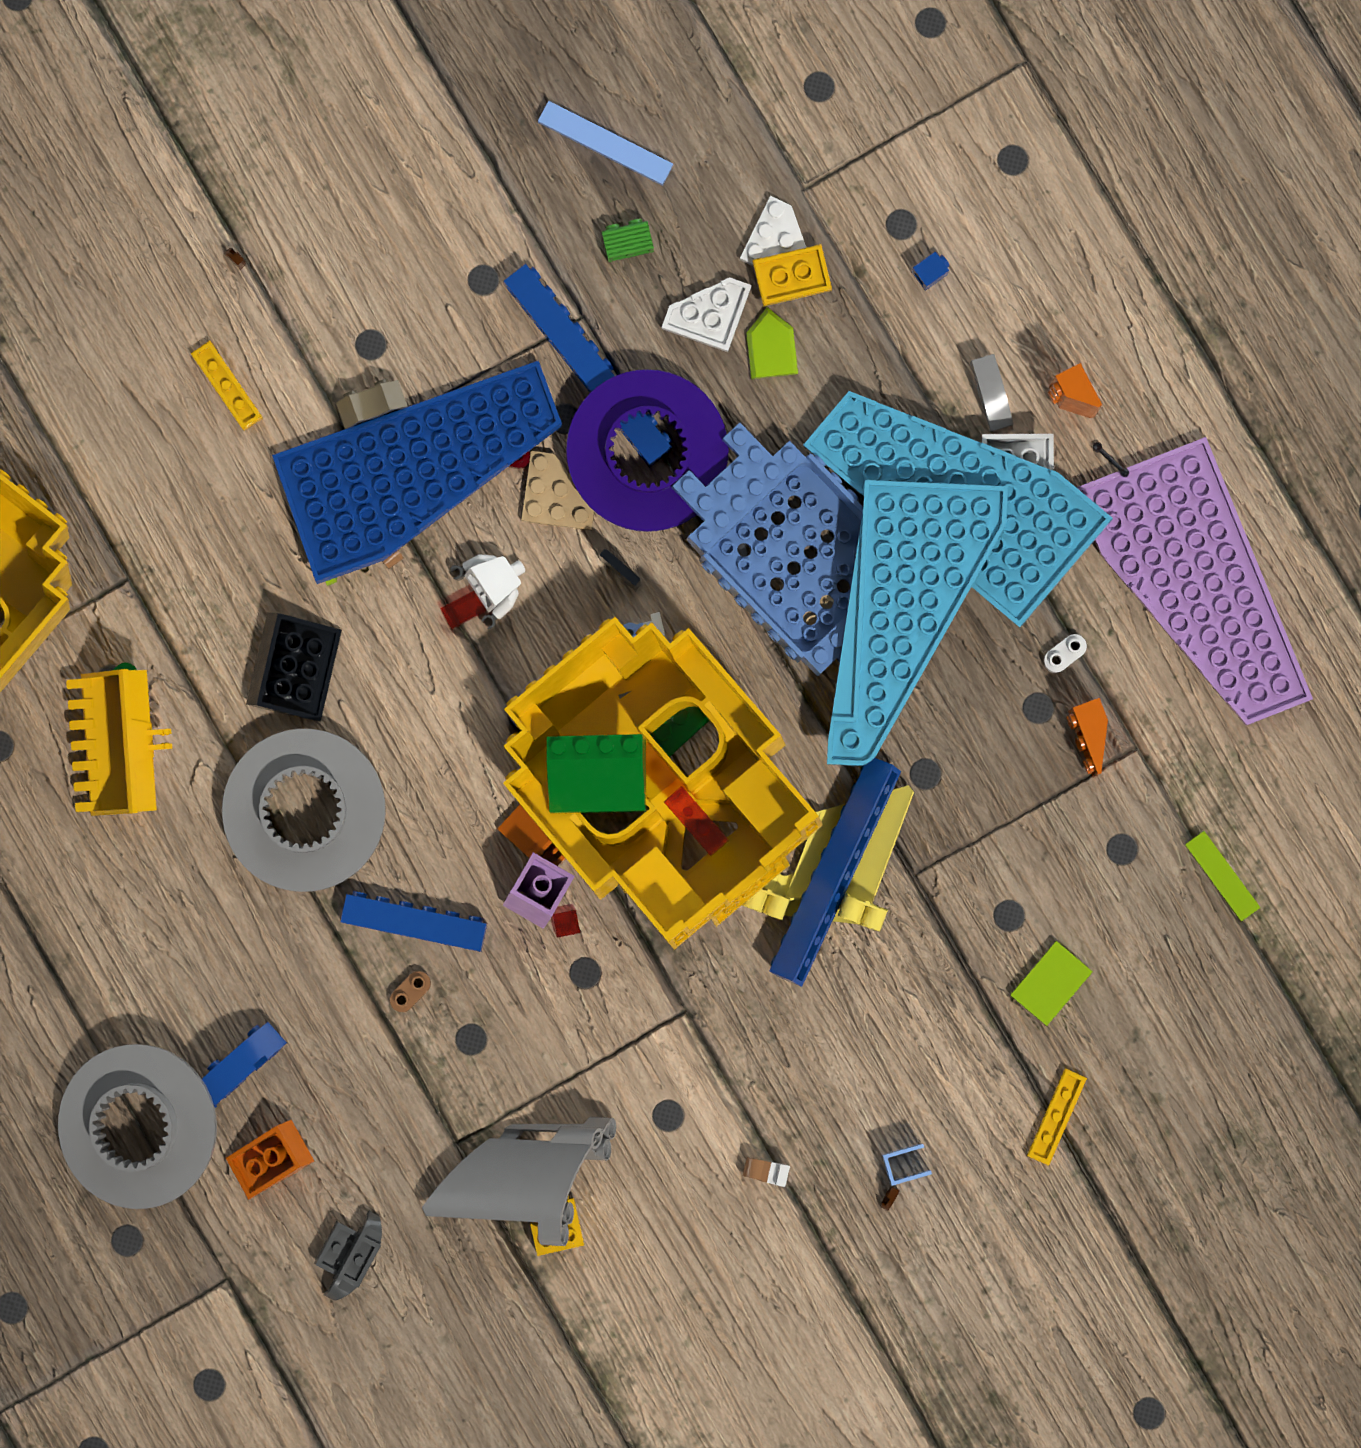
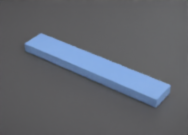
M550 101L546 104L538 120L539 124L662 186L673 167V163Z

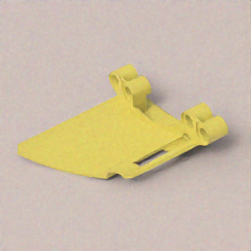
M909 785L892 791L833 922L858 924L880 932L888 909L874 905L873 901L914 794ZM846 804L816 812L823 826L807 838L795 872L787 876L779 874L742 906L779 920H783L784 916L792 917L799 908L801 896L811 882V875L818 867L821 853L827 847L832 829L837 825L841 817V810Z

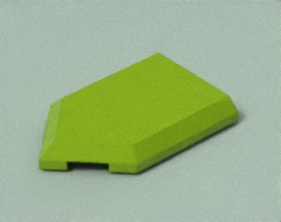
M767 307L746 332L751 379L797 375L798 367L793 327Z

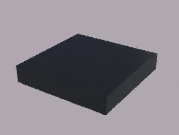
M607 549L600 553V561L636 592L641 586L640 578Z

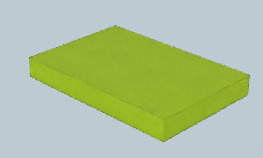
M1055 941L1010 996L1045 1026H1048L1093 971L1059 942Z

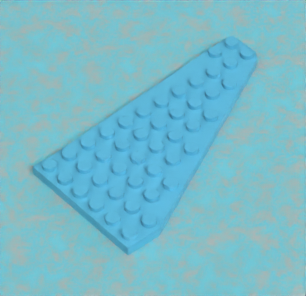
M865 480L862 519L828 737L827 765L863 766L871 762L878 754L1006 527L1008 486Z

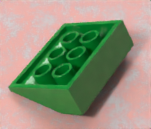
M643 734L547 736L549 812L646 811V740Z

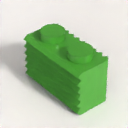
M635 219L629 221L627 226L620 227L619 224H613L605 227L606 230L602 231V237L608 262L654 252L648 221L642 222V219Z

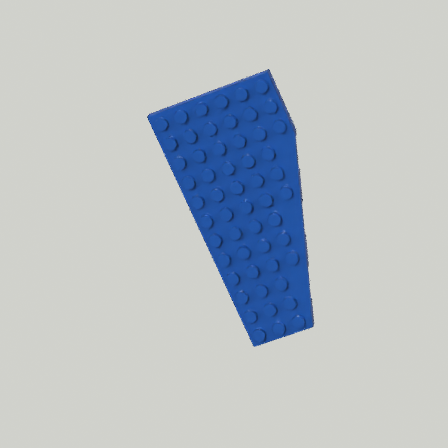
M539 360L272 455L317 584L384 561L562 426Z

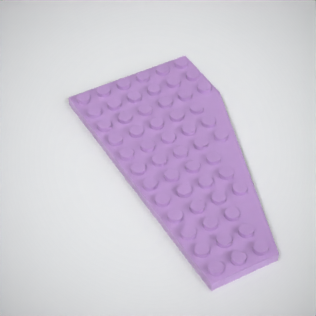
M1206 437L1128 467L1129 475L1127 477H1122L1120 471L1077 487V489L1113 518L1095 539L1100 555L1246 726L1313 699Z

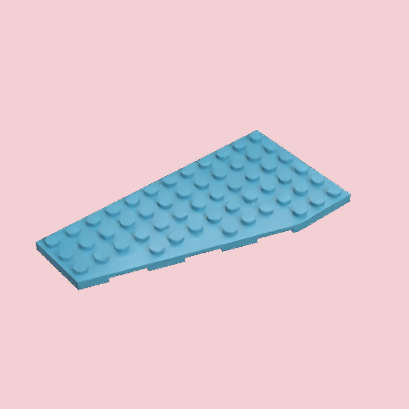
M851 391L847 392L803 444L805 448L814 455H818L830 469L862 496H864L865 480L1008 486L1006 527L978 574L972 588L1019 628L1113 519L1056 471L885 406Z

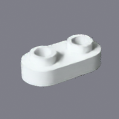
M1077 634L1065 638L1047 652L1044 657L1045 668L1052 673L1063 671L1085 653L1087 648L1085 639ZM1072 642H1077L1079 644L1078 650H1073L1071 648ZM1054 656L1059 657L1060 664L1055 665L1052 662V658Z

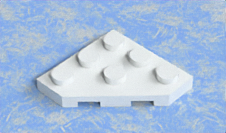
M772 196L769 197L740 257L741 261L753 266L752 261L755 259L806 248L791 205Z
M729 277L680 302L671 304L665 316L662 329L728 352L752 285Z

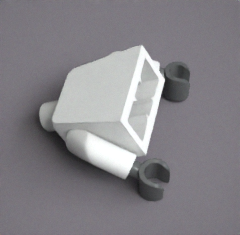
M479 554L464 562L461 567L457 565L452 566L450 572L459 569L460 575L453 579L460 581L466 577L488 613L493 612L491 615H485L481 620L483 622L487 617L491 618L493 623L487 628L491 629L495 627L497 618L501 619L513 608L519 595L517 588L521 585L518 576L525 573V567L519 560L509 564L504 556L497 558L494 555Z

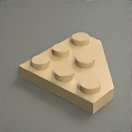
M531 451L521 521L592 531L594 511L582 499L572 481L571 475L560 460L552 453Z

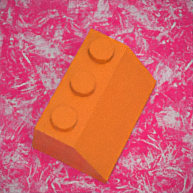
M1081 363L1057 374L1049 386L1048 396L1053 404L1057 403L1060 409L1093 418L1102 407V403Z

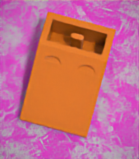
M1100 698L1071 708L1068 711L1069 716H1066L1070 729H1075L1076 746L1079 752L1083 751L1086 759L1083 761L1087 774L1091 773L1093 778L1102 772L1108 724Z
M521 805L497 828L529 859L534 852L558 867L566 860Z

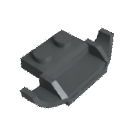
M369 1210L362 1228L359 1227L358 1231L336 1221L314 1262L316 1266L334 1274V1280L329 1289L324 1292V1296L336 1301L346 1297L357 1287L359 1288L381 1247L382 1226L378 1214Z

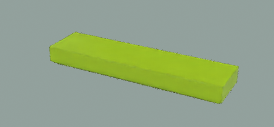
M1205 831L1184 845L1240 922L1261 908Z

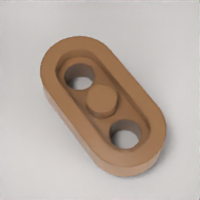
M421 971L410 974L391 994L390 1004L392 1008L398 1012L409 1011L429 991L431 987L430 977ZM418 978L423 981V985L420 988L414 985V981ZM399 996H405L406 1003L404 1005L398 1003Z

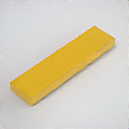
M210 340L190 353L243 431L263 419Z
M1064 1068L1026 1156L1048 1166L1050 1165L1087 1080L1086 1077Z

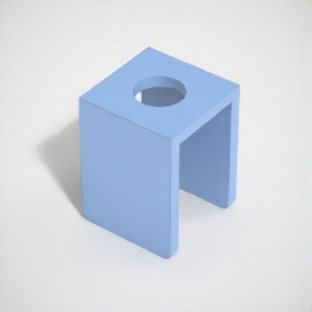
M917 1144L882 1155L891 1186L932 1174L931 1170H926L894 1180L888 1158L924 1148V1144Z

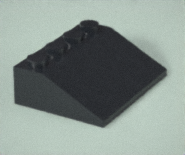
M267 612L246 705L321 722L342 630L281 613Z

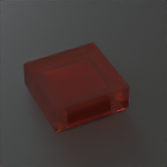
M576 910L553 914L557 938L581 933Z

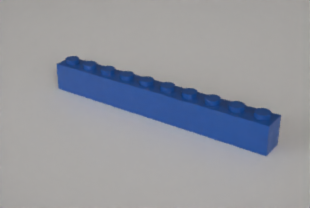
M526 264L504 280V286L589 393H591L600 384L615 376L612 372L613 366L606 358L601 359L597 354L599 349L592 340L587 341L582 335L585 331L577 321L573 323L569 319L570 312L562 303L558 305L553 299L556 295L548 285L544 287L539 281L541 276L534 267L529 268ZM637 413L636 419L633 420L628 417L627 424L621 423L620 431L650 468L672 451V446L670 445L672 440L665 431L660 433L656 428L657 421L649 413L645 414L644 417Z
M877 758L861 767V774L851 788L849 800L841 810V817L837 825L832 829L830 841L821 853L818 867L813 871L811 882L801 896L799 908L791 918V925L787 933L782 937L781 947L771 961L769 972L800 987L803 986L901 774V771L894 765Z

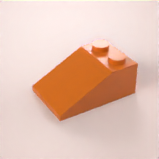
M292 1120L273 1127L225 1158L248 1200L314 1162Z

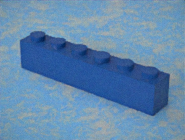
M353 891L352 895L346 894L341 923L482 952L488 924L482 923L483 918L469 915V920L459 918L460 913L446 910L444 915L436 913L437 908L423 906L422 910L413 908V903L399 901V905L389 903L390 899L376 896V900L366 898V893Z

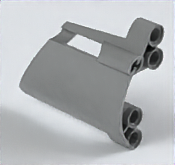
M589 1117L584 1124H511L504 1128L500 1138H489L462 1160L439 1184L422 1209L426 1216L538 1222V1240L541 1245L565 1246L569 1238L568 1224L572 1223L574 1217L573 1204L566 1202L574 1179L584 1160H609L611 1156L610 1139L615 1137L616 1121L614 1118ZM523 1131L556 1132L551 1141L518 1140Z

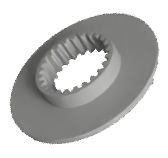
M316 729L283 731L267 737L253 746L234 767L226 784L222 803L224 831L232 851L242 865L254 876L272 886L298 892L317 891L333 887L358 872L367 863L378 846L386 816L383 787L376 770L366 756L347 740L332 733ZM295 772L299 776H302L304 773L308 776H315L318 779L322 778L326 784L331 783L330 789L337 791L334 795L335 798L341 800L337 803V807L342 810L336 813L340 821L333 823L336 830H329L330 837L326 838L323 836L321 838L322 843L319 844L314 841L312 847L307 843L301 847L298 843L293 845L287 840L283 842V837L280 835L275 837L277 833L275 829H269L272 822L266 820L270 816V813L265 811V808L270 806V803L266 801L267 798L273 797V794L270 792L271 789L277 790V782L284 783L285 776L293 778Z
M132 1044L108 1049L94 1056L77 1071L68 1084L60 1104L58 1135L61 1150L68 1167L76 1179L89 1192L115 1206L130 1209H147L177 1199L199 1180L207 1169L213 1155L217 1136V1120L215 1107L205 1083L186 1061L160 1047ZM137 1092L138 1095L146 1094L147 1099L154 1097L153 1104L161 1105L159 1112L166 1114L162 1120L168 1122V1126L164 1127V1131L168 1133V1136L163 1137L166 1144L159 1146L160 1151L154 1153V1157L142 1162L135 1161L131 1163L129 1159L123 1161L121 1155L115 1157V1150H108L110 1143L103 1141L106 1133L101 1132V1129L105 1127L101 1119L106 1118L103 1111L110 1108L108 1103L114 1102L115 1098L122 1096V1094Z

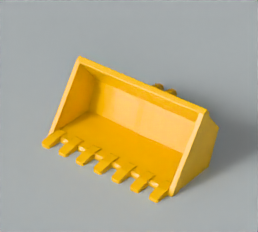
M121 669L81 674V679L67 680V689L82 688V699L69 700L68 709H83L84 720L70 721L69 728L70 730L85 729V740L72 741L71 750H86L87 761L73 762L72 770H88V781L75 782L73 784L74 791H89L90 802L75 803V811H90L91 816L157 810L153 764L154 750L173 748L172 743L169 742L153 745V735L171 734V729L152 730L147 670Z

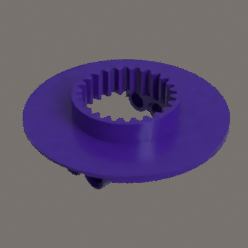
M647 369L625 372L606 380L596 387L577 409L567 438L568 468L572 481L582 499L605 520L616 526L634 531L652 532L666 530L679 526L697 515L671 487L689 470L706 487L726 469L729 449L722 439L727 433L723 420L713 402L690 381L678 375L660 370ZM646 412H649L651 417L658 413L661 420L667 417L668 424H672L674 430L679 435V439L682 441L681 448L686 450L681 454V457L685 459L679 463L681 469L674 471L675 477L669 476L667 478L668 483L661 480L658 487L655 483H651L650 488H647L645 483L637 486L635 480L629 483L628 476L621 477L620 473L622 470L615 467L617 464L616 460H611L614 452L609 449L614 447V442L610 439H615L617 436L614 430L620 431L621 423L627 424L628 417L633 420L636 419L637 413L641 417H644Z

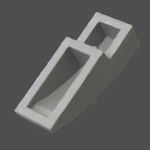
M991 354L972 360L970 365L990 431L1012 426L1013 420L995 355Z

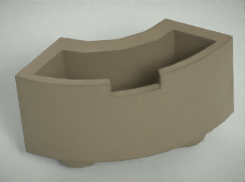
M383 379L375 382L374 387L357 393L354 390L343 395L344 398L336 403L345 429L370 421V419L383 414L387 415L406 408L407 403L399 381L389 382L388 379Z

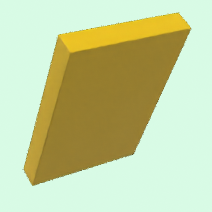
M821 244L752 261L763 307L832 291Z

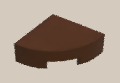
M229 248L224 253L240 270L246 265L244 258L238 252L236 253L233 248Z
M892 1186L889 1187L880 1204L881 1208L888 1211L900 1190Z

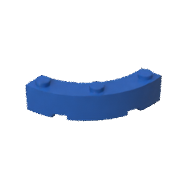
M269 1022L261 1028L256 1025L247 1033L249 1038L221 1062L217 1059L207 1068L209 1073L202 1080L211 1095L215 1108L222 1099L229 1096L252 1072L257 1071L287 1044Z

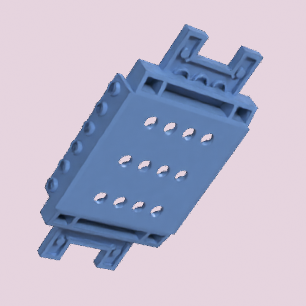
M739 423L722 439L738 457L708 486L705 487L689 470L671 487L704 521L686 540L700 554L701 558L699 561L702 567L718 580L719 585L725 591H729L734 596L737 604L751 614V618L767 631L768 636L774 642H778L784 648L786 655L797 663L801 660L819 676L835 659L840 663L863 506L857 501L858 497L852 490H846L841 485L842 480L834 472L830 473L824 467L826 464L818 455L813 456L810 453L805 457L789 441L772 456ZM789 497H799L801 506L797 509H792L788 505ZM774 512H780L784 515V522L782 524L776 525L772 522L771 515ZM757 528H764L767 531L768 536L765 540L759 541L755 538L754 532ZM830 530L834 535L833 541L830 543L823 542L820 537L821 532ZM740 544L749 545L751 549L749 556L743 557L739 555L737 548ZM805 547H815L817 556L813 559L807 558L804 555ZM797 562L800 565V572L796 575L790 574L787 570L788 563ZM773 578H780L783 581L784 586L782 590L775 591L771 588L770 582ZM839 580H846L849 583L850 589L848 592L841 593L838 591L837 582ZM825 595L831 596L834 601L833 606L830 609H824L820 605L821 597ZM806 612H813L817 617L815 624H806L803 620V615Z

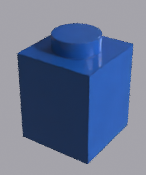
M934 252L914 266L912 274L926 291L948 275V267L950 265L943 255L939 256L937 252Z

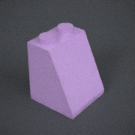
M533 852L503 906L544 929L575 876Z

